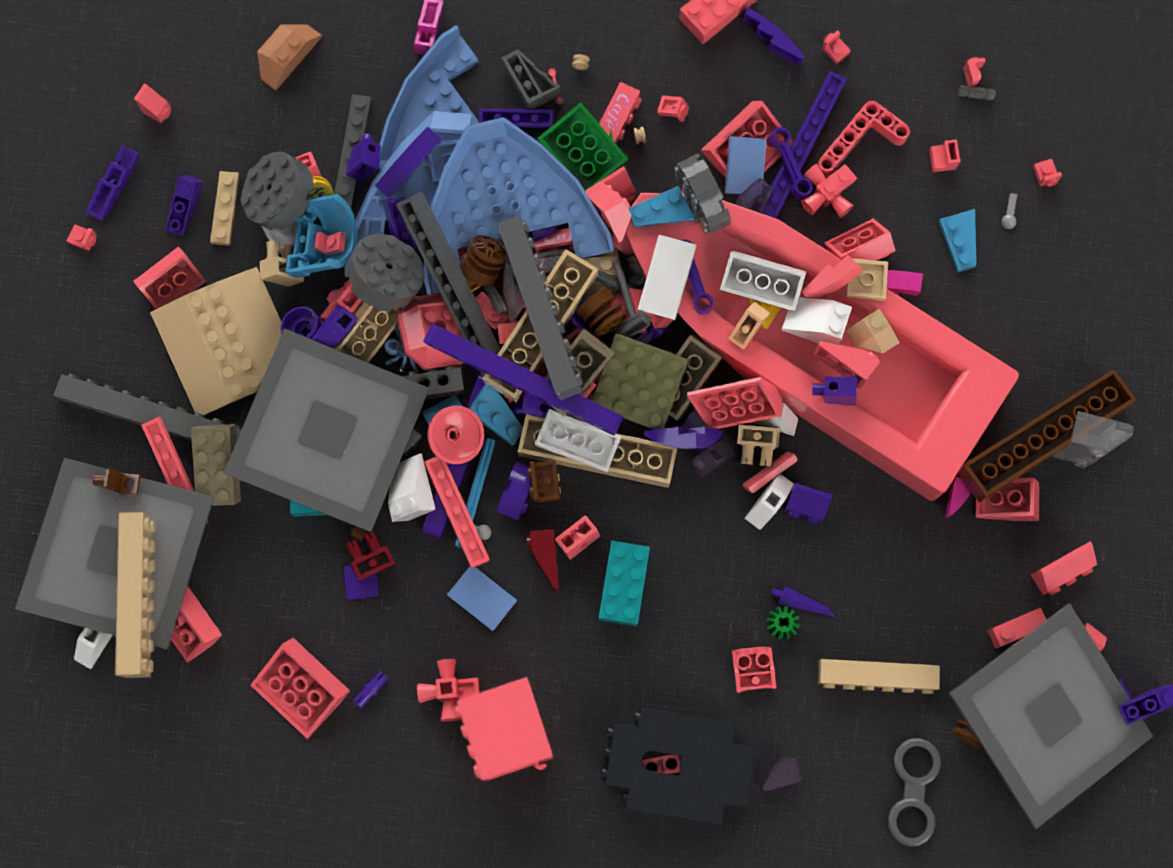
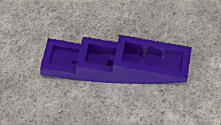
M748 8L743 22L757 28L756 36L770 43L768 50L801 66L804 55L777 26Z
M427 126L375 184V187L389 199L409 179L442 139Z
M121 145L115 161L110 163L104 178H100L86 213L104 220L132 173L140 156L139 153Z

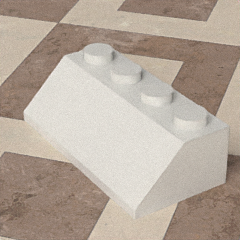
M732 250L720 290L795 311L806 271Z

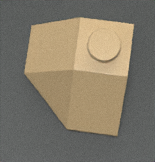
M880 309L846 330L854 345L862 349L884 353L900 343Z

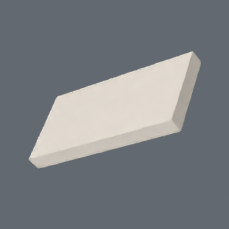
M662 235L658 236L638 310L676 320L697 245Z
M549 409L535 446L607 473L621 436L608 434L588 423L567 415L563 416L559 412Z

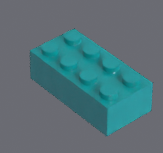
M611 541L598 620L637 627L650 547Z

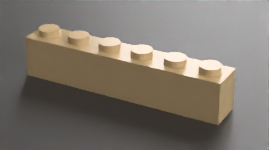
M820 659L818 662V684H823V688L834 689L835 685H841L843 689L855 690V686L862 687V690L874 691V687L882 688L884 692H894L895 688L902 689L903 693H914V690H922V694H933L934 691L939 690L940 666L830 659Z

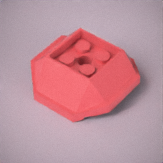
M441 293L415 296L411 303L397 315L404 353L419 364L424 371L443 369L449 366H461L463 362L423 342L431 324L439 325L441 328L462 337Z

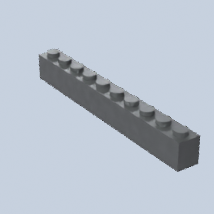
M421 191L397 203L396 205L462 337L498 355L501 349L423 192Z
M519 215L500 222L498 227L555 393L560 400L583 392L581 388L583 380L579 373L576 374L575 367H577L574 356L570 357L568 351L571 350L570 343L567 338L564 339L562 333L565 332L562 322L557 320L556 316L559 315L556 305H552L550 300L553 298L550 288H546L545 282L547 278L544 271H540V258L538 254H534L533 248H536L532 237H528L529 226L526 220L522 221Z
M70 373L68 376L61 374L53 395L58 400L138 425L161 417L168 434L192 441L191 428L196 426L224 425L222 420L213 418L211 421L205 419L206 416L200 413L192 415L187 413L188 410L180 407L176 409L169 408V404L161 401L156 404L151 402L152 399L141 396L137 398L131 392L123 390L121 393L115 391L116 388L109 385L101 387L93 380L87 379L85 382L79 380L80 377ZM236 425L237 440L242 430V427Z

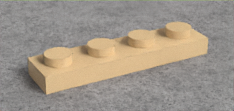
M220 171L210 239L211 244L230 246L240 178L239 173Z

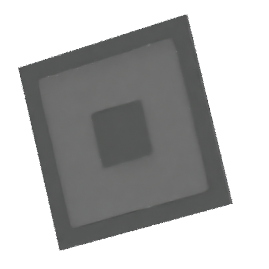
M284 329L224 474L371 532L429 388Z
M64 458L15 609L116 636L119 513L144 512L153 518V521L156 523V531L153 533L155 552H152V560L155 561V571L152 572L155 590L152 592V600H154L155 607L154 612H151V620L154 621V631L151 632V640H153L154 646L168 649L214 496L140 478L138 494L116 493L105 489L104 486L93 485L92 478L94 474L106 475V468ZM129 479L126 482L127 489L133 488V479Z
M1067 604L949 693L1034 829L1040 827L1153 737L1143 719L1125 725L1118 706L1130 699L1070 604Z

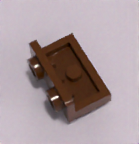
M556 461L530 462L528 476L529 479H532L533 485L530 487L531 498H534L537 503L560 500Z

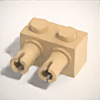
M268 241L266 243L267 258L260 261V280L287 287L304 282V277L294 278L285 273L287 256L293 254V246H280L281 257H279V242Z
M739 425L737 444L743 446L741 464L753 465L754 447L760 446L762 448L760 465L772 466L773 449L779 446L780 429Z

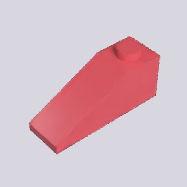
M1038 608L987 631L995 648H998L1026 636L1045 622L1046 618L1042 609Z

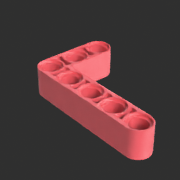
M869 101L820 158L818 166L825 178L829 177L870 127L895 145H903L910 134V128L877 102ZM867 110H872L875 114L871 115ZM881 121H887L889 125H883ZM860 123L864 128H858L856 124ZM896 132H901L904 134V136L900 137L896 134ZM844 137H850L852 141L848 142ZM838 150L841 155H835L833 151ZM822 164L829 165L830 169L823 168Z

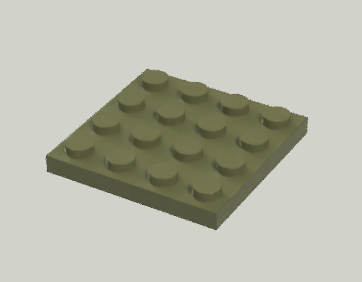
M616 333L610 348L614 355L604 366L592 401L618 413L625 419L655 430L665 429L689 359Z

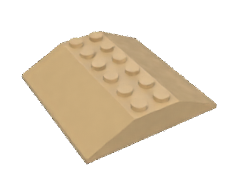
M257 267L215 282L150 312L195 413L205 415L258 392L282 335L280 329L282 322L263 280H260V273Z

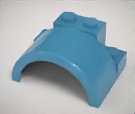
M338 194L308 200L309 204L306 210L295 221L297 222L294 252L292 255L287 256L286 274L294 278L310 276L312 272L341 268L346 265L351 253L357 246L358 231L351 208ZM317 216L320 219L322 226L314 224V221L316 220ZM318 232H322L327 236L338 232L346 234L344 252L326 256L316 251V234Z

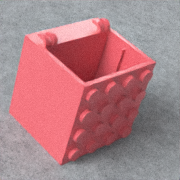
M527 677L457 700L458 706H455L456 714L464 723L461 729L464 738L470 742V745L467 746L469 755L476 760L477 765L473 767L477 778L488 781L532 765L538 770H543L547 767L546 763L538 764L553 759Z

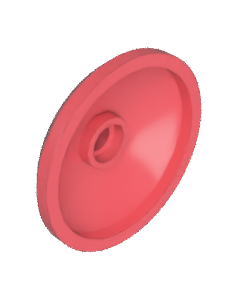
M450 406L440 410L431 420L428 428V443L432 452L440 460L450 464L466 463L472 460L482 448L484 428L481 420L472 410L462 406ZM451 431L454 432L453 438H450L449 436Z

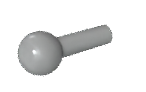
M1010 193L1007 213L1001 220L1002 226L1006 229H1012L1016 225L1014 211L1017 194Z
M474 524L481 540L490 538L491 529L489 526H477Z

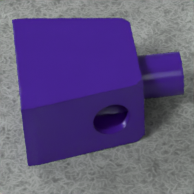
M363 134L362 140L352 148L345 174L360 182L379 169L381 146L373 142L374 137L371 134Z
M857 376L825 377V384H813L812 395L824 396V403L856 406Z
M522 394L517 403L513 402L512 407L514 415L524 417L530 415L545 418L549 409L558 411L549 404L528 394Z

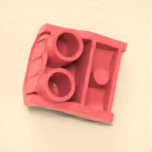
M752 647L731 651L736 692L776 688L771 647Z

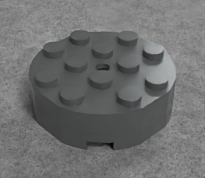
M278 151L264 155L248 171L243 186L241 203L247 217L269 230H283L290 227L304 213L309 204L306 197L308 189H313L312 175L305 163L285 152Z
M696 154L676 164V167H674L675 177L679 185L682 184L684 188V198L688 206H692V214L696 223H701L704 234L708 233L710 235L731 225V217L728 209L724 207L722 193L710 169L703 159H698L700 155Z
M372 234L362 238L345 265V277H349L353 285L351 290L354 294L376 309L390 311L392 308L398 307L403 309L408 306L419 292L425 279L424 266L417 253L410 245L403 243L393 235Z

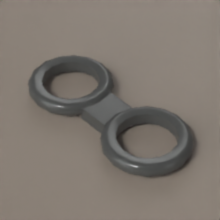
M911 738L897 748L894 756V767L898 776L904 780L903 800L897 802L892 807L888 817V826L892 836L899 843L909 847L920 846L933 835L935 816L931 808L924 802L925 786L936 778L941 767L940 755L933 744L921 738ZM913 746L925 748L932 757L930 772L921 778L910 776L903 767V755L907 749ZM907 806L919 808L927 820L925 831L917 838L905 837L897 828V816Z

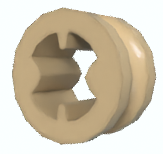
M580 54L573 56V68L578 70L588 69L589 57Z
M640 127L639 130L633 128L636 145L640 142L646 143L644 128Z

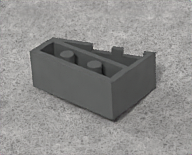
M519 50L502 57V67L526 109H535L561 96V87L548 78L547 74L540 71Z

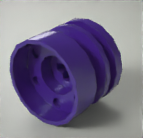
M297 307L289 311L283 318L280 327L281 334L284 329L311 339L324 322L312 309Z

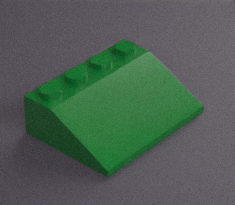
M579 103L538 137L539 142L579 181L584 191L620 169L629 160L582 103Z

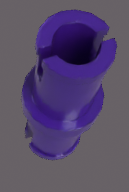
M379 671L369 684L366 683L364 685L365 688L353 701L362 709L373 696L378 694L377 691L389 678Z

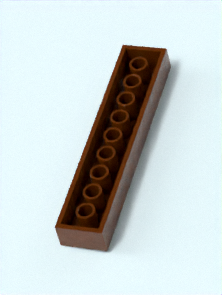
M1113 369L963 464L958 474L980 503L1127 409L1137 399Z

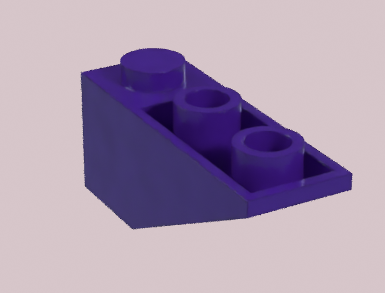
M189 175L178 177L165 231L184 236L199 200L204 180Z
M336 306L311 340L333 348L347 334L358 318L345 307Z
M1159 686L1119 705L1118 708L1125 725L1173 707V686Z

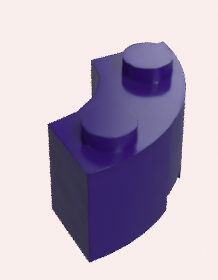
M519 462L515 463L509 476L507 487L502 494L497 509L498 513L519 520L522 513H526L529 505L526 501L530 493V487L533 486L532 479H529L528 476L529 466Z

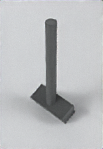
M617 260L613 262V266L629 315V319L619 324L617 328L619 329V334L631 338L633 335L644 330V328L650 326L652 318L643 310L636 314L621 263Z

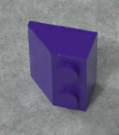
M795 483L790 490L784 512H788V516L793 518H799V516L806 518V521L811 524L821 523L824 520L833 495Z

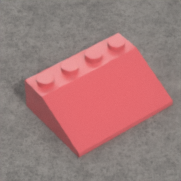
M752 101L701 151L711 164L726 177L729 136L767 139L765 172L781 157L779 149L774 148L770 144L769 137L776 128L782 126L763 101ZM775 133L777 141L785 143L784 137L779 133ZM791 139L788 143L790 147L793 144V141Z
M761 377L687 393L696 411L709 428L720 429L780 417L782 415V397L776 386Z
M294 638L286 641L279 647L251 684L266 701L307 739L350 692L346 686Z

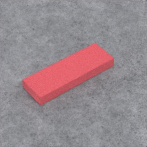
M787 451L773 461L772 466L765 467L743 483L742 486L750 493L756 492L797 462V457L795 454Z

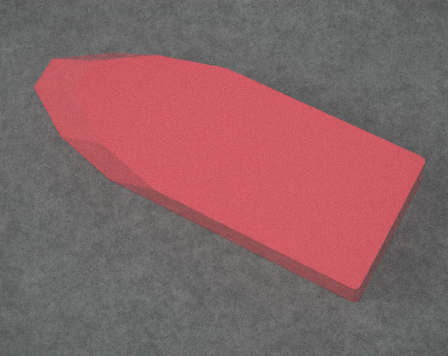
M641 193L632 206L655 197L660 193ZM723 201L725 209L727 208L729 211L731 225L710 235L708 233L704 234L701 223L697 224L696 221H683L676 224L665 223L658 224V226L634 228L631 220L629 221L625 234L646 278L659 235L677 240H690L693 244L697 245L694 260L705 293L713 298V307L705 315L698 314L694 310L695 296L689 278H687L678 314L713 350L724 356V360L745 380L761 377L776 386L782 397V402L792 412L930 501L936 500L948 489L1019 377L1016 370L889 289L886 290L885 301L846 298V284L830 294L815 298L834 300L852 307L839 345L862 349L854 345L846 330L878 309L885 316L900 343L884 353L862 349L866 352L874 353L880 363L860 389H856V406L824 403V396L812 395L813 384H825V377L843 376L813 354L819 343L782 331L788 309L781 307L769 328L764 329L761 326L743 350L728 338L751 304L747 297L720 290L732 250L806 271L800 298H807L802 291L828 264L835 268L842 261L840 258L782 221ZM700 298L696 301L697 307L700 309H707L710 306V302L706 298Z

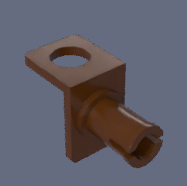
M107 469L106 475L94 474L92 482L94 486H104L105 489L116 493L138 494L141 476L138 474H123ZM129 479L134 480V486L131 489L126 488V482Z

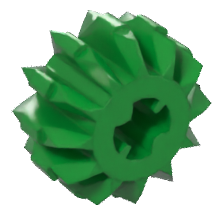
M786 606L783 612L780 607H777V614L771 611L769 614L773 618L766 619L768 623H772V625L767 626V630L774 629L771 633L772 636L779 633V640L782 639L783 634L786 639H789V632L795 635L797 632L793 628L800 627L799 624L794 623V621L799 620V617H792L795 613L794 610L787 613L788 607ZM780 619L782 621L783 619H785L787 621L785 623L787 624V627H780L779 624L781 622H778V620Z

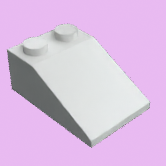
M799 297L795 311L788 309L782 331L816 343L823 341L839 345L852 307L834 300Z
M422 454L413 456L398 464L390 484L388 498L392 522L409 521L436 510Z

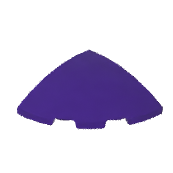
M674 427L644 431V435L653 441L674 448L702 449L717 442L723 435V430L709 427L690 429Z

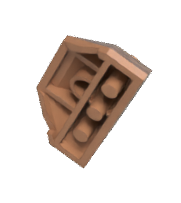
M280 25L257 51L261 80L276 91L321 39L322 35L309 25Z

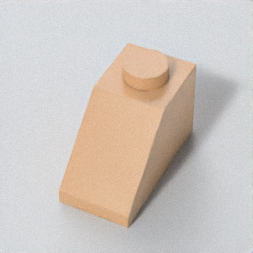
M754 302L745 311L728 339L744 350L761 328L770 312Z

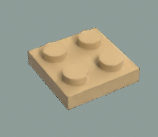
M853 259L863 271L847 283L846 298L885 301L888 262Z

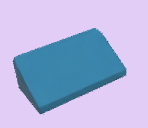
M455 394L422 411V414L429 425L433 417L440 410L450 406L462 405Z

